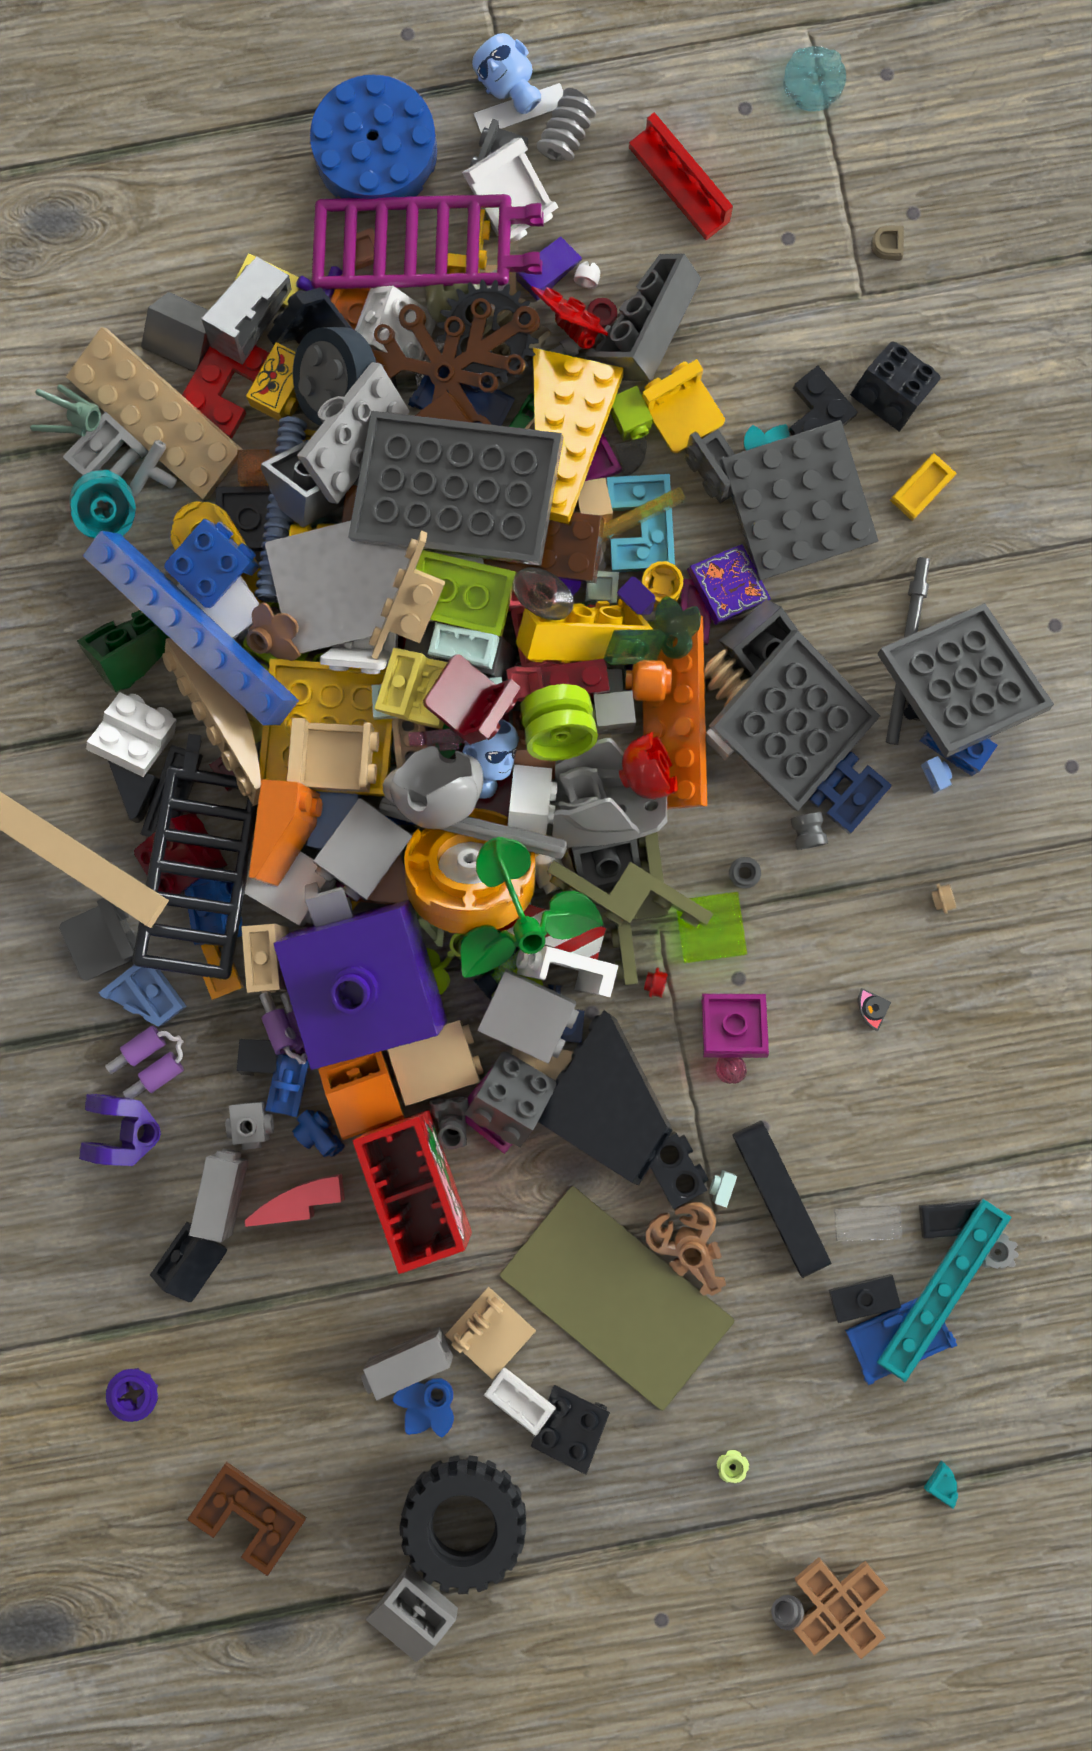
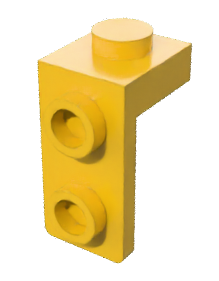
M480 209L478 273H480V270H486L487 251L483 250L484 240L490 239L491 221L486 220L485 209ZM448 253L447 274L466 273V255Z

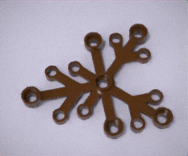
M478 298L471 305L474 317L466 351L456 357L460 336L465 331L464 322L456 316H451L445 321L444 329L447 335L443 353L441 354L425 328V312L415 304L405 305L399 312V322L407 331L414 333L431 363L406 357L395 340V332L390 326L380 324L375 328L374 337L377 342L384 345L387 352L374 349L372 351L376 363L384 365L383 368L390 379L403 370L430 376L431 382L435 385L432 402L446 391H449L472 423L481 422L482 424L492 425L489 419L477 414L459 383L479 387L486 393H492L498 387L497 377L490 372L478 374L463 369L474 362L507 370L512 375H520L525 369V361L517 354L503 356L490 353V351L519 332L523 334L534 333L539 327L540 318L532 307L522 306L515 311L512 321L482 340L486 320L492 313V307L486 299ZM481 303L486 304L487 311L482 315L477 314V306ZM414 311L416 319L414 322L408 323L406 315ZM525 313L530 314L531 321L526 325L521 324L520 317ZM454 321L459 322V330L455 333L450 332V324ZM383 329L389 330L390 335L387 340H381L379 337ZM513 359H518L521 363L520 368L515 371L511 370L510 362ZM442 367H448L450 370V374L446 378H441L439 375ZM486 377L493 378V385L490 388L483 387V380Z

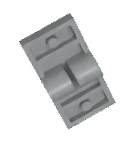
M371 362L344 397H333L320 407L318 416L323 424L297 455L328 502L338 504L360 476L371 411L404 415L410 412L381 363Z

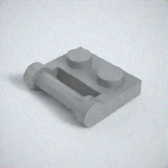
M105 411L101 416L98 427L92 432L86 431V435L82 436L66 452L63 458L83 476L86 473L99 470L125 443L130 449L109 470L121 477L139 457L143 459L148 450Z

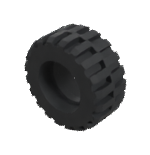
M459 1455L449 1457V1461L446 1463H442L440 1460L432 1464L428 1472L423 1471L418 1476L414 1486H411L407 1494L399 1525L400 1536L403 1539L401 1547L404 1555H409V1565L413 1571L418 1572L420 1570L423 1573L422 1580L427 1584L431 1585L435 1581L440 1584L439 1590L449 1593L450 1587L459 1588L458 1594H468L469 1588L476 1587L477 1592L488 1589V1583L493 1581L495 1584H498L505 1577V1572L507 1570L512 1571L517 1564V1557L522 1553L525 1542V1503L522 1502L521 1491L518 1485L512 1484L511 1476L505 1470L502 1472L497 1470L495 1463L487 1460L485 1464L478 1461V1456L469 1455L468 1460H460ZM464 1495L477 1498L485 1503L492 1511L495 1521V1528L490 1541L479 1549L466 1552L457 1551L444 1545L433 1530L434 1513L444 1500Z

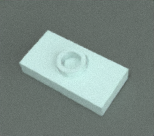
M436 622L428 655L450 660L452 656L460 654L473 666L492 669L500 638L494 634Z

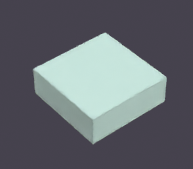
M598 571L596 584L587 583L585 603L596 604L597 601H608L610 605H617L619 572Z

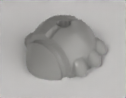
M1001 1233L985 1258L983 1267L996 1269L1008 1266L1015 1267L1014 1258H1017L1019 1254L1014 1249L1017 1248L1018 1244L1009 1241V1237ZM996 1249L1001 1251L1000 1255L995 1254Z

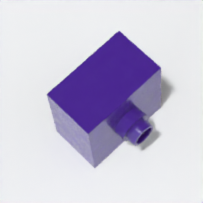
M409 899L352 915L351 918L316 928L311 926L292 931L273 943L311 1070L436 1037L447 1023V1017L417 914Z

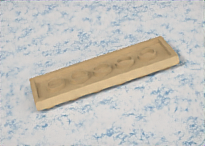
M101 327L66 376L67 379L104 412L106 411L148 451L155 440L165 443L166 449L159 461L204 500L209 499L216 487H218L244 452L240 446L107 328Z

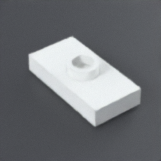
M506 1368L500 1371L484 1394L486 1398L535 1436L556 1409L555 1406Z

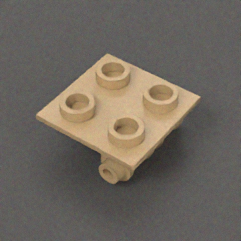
M488 1286L445 1336L452 1342L451 1345L459 1353L463 1352L493 1380L536 1330Z

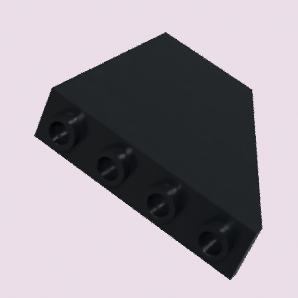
M604 1010L601 1015L595 1016L588 1028L590 1033L584 1043L580 1042L574 1049L571 1056L573 1061L567 1071L565 1069L562 1070L556 1078V1088L538 1123L631 1183L640 1185L673 1129L617 1019Z

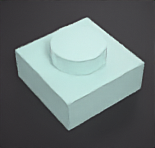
M722 1170L720 1177L714 1176L709 1194L713 1195L712 1201L715 1204L727 1208L737 1179L735 1174Z

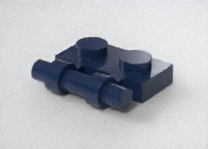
M849 752L835 766L836 768L825 781H822L809 798V801L816 807H819L825 799L829 800L833 805L825 814L848 834L854 831L892 786L869 765L860 774L855 771L853 766L859 761V758L852 752ZM843 778H846L851 784L840 795L834 789Z

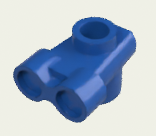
M306 1110L297 1118L299 1124L292 1132L295 1138L307 1149L315 1145L323 1157L328 1155L334 1157L344 1149L345 1145L328 1128L331 1125L330 1120L321 1111L318 1110L315 1113L314 1110Z

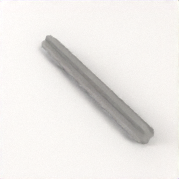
M386 797L382 798L379 806L381 814L411 822L402 815L395 804L388 801ZM469 816L456 824L441 829L485 841L497 837L513 839L522 843L530 852L558 859L564 857L567 848V842L563 839Z

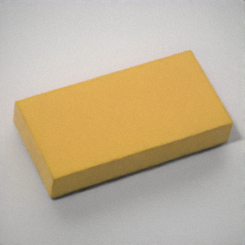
M933 453L891 497L890 501L913 521L957 473Z

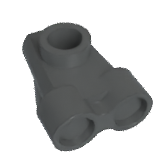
M457 1096L451 1099L436 1098L429 1102L431 1117L437 1120L440 1144L445 1149L450 1150L466 1146V1115L464 1114L469 1107L468 1097Z

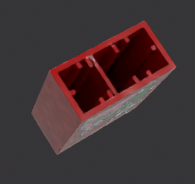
M430 1110L373 1129L352 1140L398 1274L466 1250L472 1230L443 1147L439 1142Z

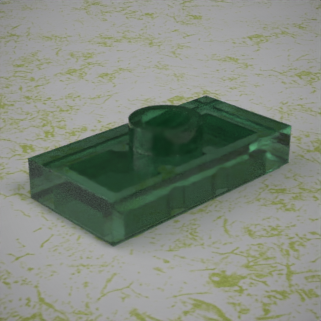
M660 629L614 630L604 660L610 665L636 664L643 660H657L666 634Z

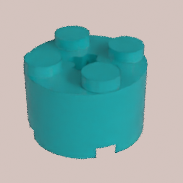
M97 470L86 473L75 482L70 491L71 516L76 527L84 535L96 538L100 531H106L123 536L131 528L136 513L135 500L129 485L117 474L109 470ZM100 500L104 503L108 502L109 509L104 511L101 507L97 508V502Z

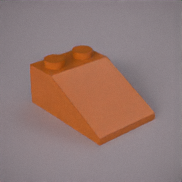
M261 779L249 878L270 886H279L315 829L317 817L321 816L323 803L318 792L299 782Z

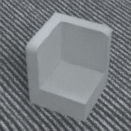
M317 882L305 885V901L315 928L352 917V903L350 898L346 897L342 887L321 892Z

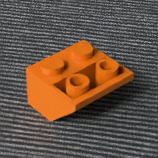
M381 1051L318 1068L325 1095L342 1140L404 1119L388 1065Z

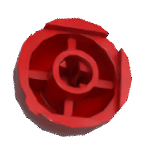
M650 732L632 741L623 753V769L619 770V776L624 787H631L637 795L646 799L663 798L676 793L678 790L677 777L673 776L670 778L669 767H672L673 764L658 736L653 737V732Z

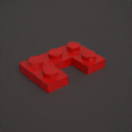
M255 345L242 365L210 346L182 396L232 439L247 413L242 407L221 396L234 373L254 382L270 353Z

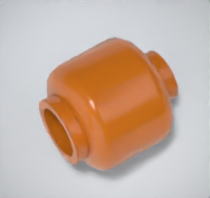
M637 660L633 664L632 671L626 670L625 690H632L633 699L636 701L660 702L664 700L665 694L671 693V669H667L666 664L661 660Z

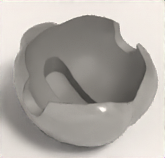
M426 747L413 753L402 767L393 770L387 775L383 782V793L387 800L395 804L402 815L412 823L426 829L446 828L464 820L474 810L483 788L482 767L476 758L465 753L455 751L456 758L447 759L440 754L438 747Z

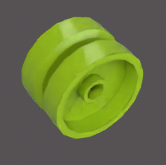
M551 685L538 689L525 697L520 704L522 725L525 728L526 748L531 756L547 761L567 760L582 755L597 743L598 733L595 720L592 717L591 698L585 689L577 685Z

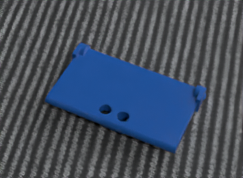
M918 1298L902 1304L901 1308L889 1310L845 1330L862 1367L861 1371L864 1381L867 1382L868 1386L873 1384L874 1381L892 1374L880 1366L877 1361ZM945 1322L920 1361L947 1348L957 1346L956 1339L953 1337L952 1332L948 1330Z

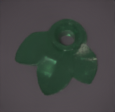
M666 596L659 602L656 608V620L647 621L653 628L649 644L656 648H662L663 653L669 658L680 659L686 656L692 649V637L700 628L701 615L698 606H692L683 611L677 601ZM677 637V645L673 647V641Z

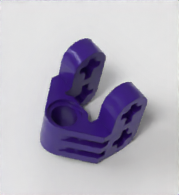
M86 1094V1111L103 1115L125 1116L121 1121L119 1139L122 1142V1146L97 1142H81L79 1159L102 1165L134 1166L159 1141L161 1135L160 1127L140 1100L112 1095ZM141 1125H143L144 1134L140 1139H138V1128Z

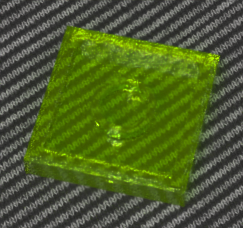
M738 892L689 898L713 913L706 926L701 924L697 928L691 926L680 918L682 912L676 909L683 964L747 955Z

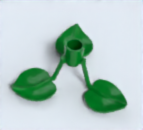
M503 837L492 838L481 847L477 855L476 872L481 882L488 887H496L505 882L519 919L513 927L514 935L507 930L499 933L495 927L489 925L470 930L463 937L460 945L462 975L464 978L472 977L502 965L512 956L515 947L518 946L526 954H535L545 946L546 940L544 936L547 933L555 939L563 940L574 938L590 929L603 926L600 912L596 905L584 894L576 891H565L552 897L549 903L550 911L542 913L540 925L535 918L525 916L511 879H518L528 871L531 864L530 854L527 848L519 841Z

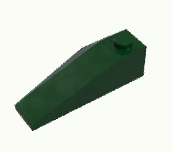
M141 610L131 613L133 619L117 626L114 621H111L77 640L80 648L101 678L116 693L130 688L136 680L143 677L161 658L162 654L165 653L166 639L170 638Z

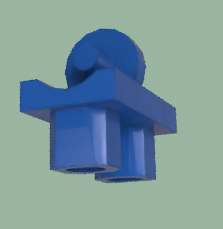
M285 1054L278 1055L277 1071L272 1077L265 1111L298 1117L309 1068L308 1059H306L305 1064H299L295 1058Z

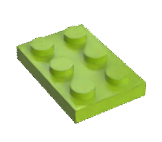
M422 550L416 569L445 581L430 620L502 637L517 572Z

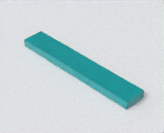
M982 1198L878 1359L877 1363L904 1382L907 1381L1012 1218L1011 1216Z

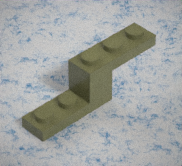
M655 832L637 838L639 849L645 848L646 861H641V869L664 882L658 833ZM649 893L632 921L666 917L668 910L652 901L655 896ZM625 922L621 926L616 924L617 928L611 929L613 948H619L621 960L615 961V965H618L617 980L623 979L624 986L638 984L631 924L628 925Z
M555 860L547 870V874L552 876L549 882L563 891H566L569 887L576 892L584 894L595 905L606 910L607 912L604 916L619 926L623 922L628 925L631 923L649 893L655 896L652 901L669 911L672 906L682 912L680 918L695 928L699 924L706 926L713 916V913L632 862L628 864L610 895Z

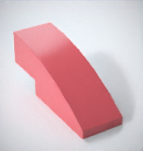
M342 1174L321 1177L283 1192L251 1214L245 1220V1227L311 1219L314 1217V1205L340 1203L345 1199Z

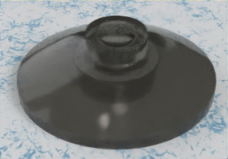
M530 567L520 570L514 577L513 590L516 597L533 614L548 620H561L571 613L574 605L572 594L568 587L552 573Z

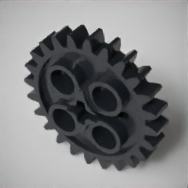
M481 279L480 287L477 290L469 282V293L467 294L457 289L456 292L459 300L456 302L448 298L447 302L452 309L450 311H440L447 319L451 316H456L464 322L465 331L460 336L456 357L462 354L461 342L469 337L472 323L466 319L465 311L476 299H486L495 306L492 331H497L501 328L497 323L499 312L508 310L514 315L518 308L529 306L530 301L520 304L518 299L520 298L521 291L511 296L509 294L510 284H507L503 290H498L497 280H494L491 288H487L484 279ZM481 303L478 305L482 308L484 314L487 311L486 304ZM527 313L520 317V323L523 325L528 324L531 320V315ZM457 321L452 322L449 326V330L452 333L457 332L460 328V324ZM445 322L437 323V327L444 329ZM446 331L445 334L436 337L437 340L445 341L447 335ZM519 332L505 341L504 344L509 347L510 355L517 354L524 360L525 355L535 356V353L529 349V345L537 344L539 340L531 337V334ZM513 359L509 365L510 369L513 371L517 370L516 366L521 365L520 360ZM525 361V368H527L529 365ZM474 362L463 369L478 374L490 372L496 377L500 376L504 383L508 382V371ZM489 377V381H490L491 386H492V385H493V378H492V377Z

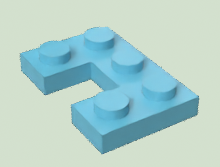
M670 474L607 477V488L612 510H640L641 537L610 539L612 572L645 571L651 564L658 561H667L675 565Z

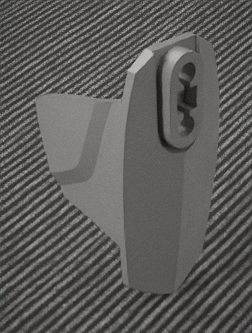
M603 738L597 740V743L589 751L580 756L556 761L554 782H557L556 801H550L549 805H555L556 807L553 825L547 824L546 835L565 840L567 848L608 845L644 837L658 832L668 822L667 796L659 799H646L637 795L631 787L625 788L619 776V770L623 769V752L611 738Z

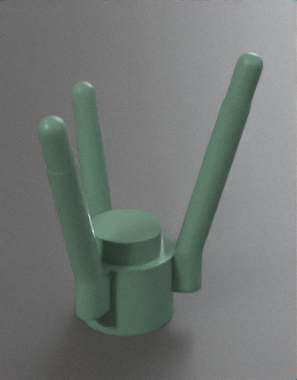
M58 385L57 389L76 403H70L40 389L35 391L38 396L68 409L67 419L73 426L31 425V431L75 433L85 436L86 431L92 432L98 427L101 419L98 405L89 403L63 385Z

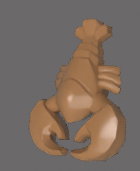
M688 1202L675 1208L676 1215L682 1213L692 1215L689 1217L683 1215L679 1218L682 1223L689 1227H681L677 1232L675 1241H670L674 1229L673 1221L668 1222L666 1228L662 1227V1224L670 1218V1214L667 1212L654 1218L646 1229V1243L650 1249L661 1255L678 1256L679 1258L669 1262V1266L679 1276H683L690 1270L698 1281L703 1283L699 1290L703 1296L706 1294L712 1296L721 1292V1287L726 1286L725 1277L715 1276L712 1262L713 1259H720L722 1257L720 1248L715 1241L707 1244L716 1225V1216L711 1208L700 1202Z

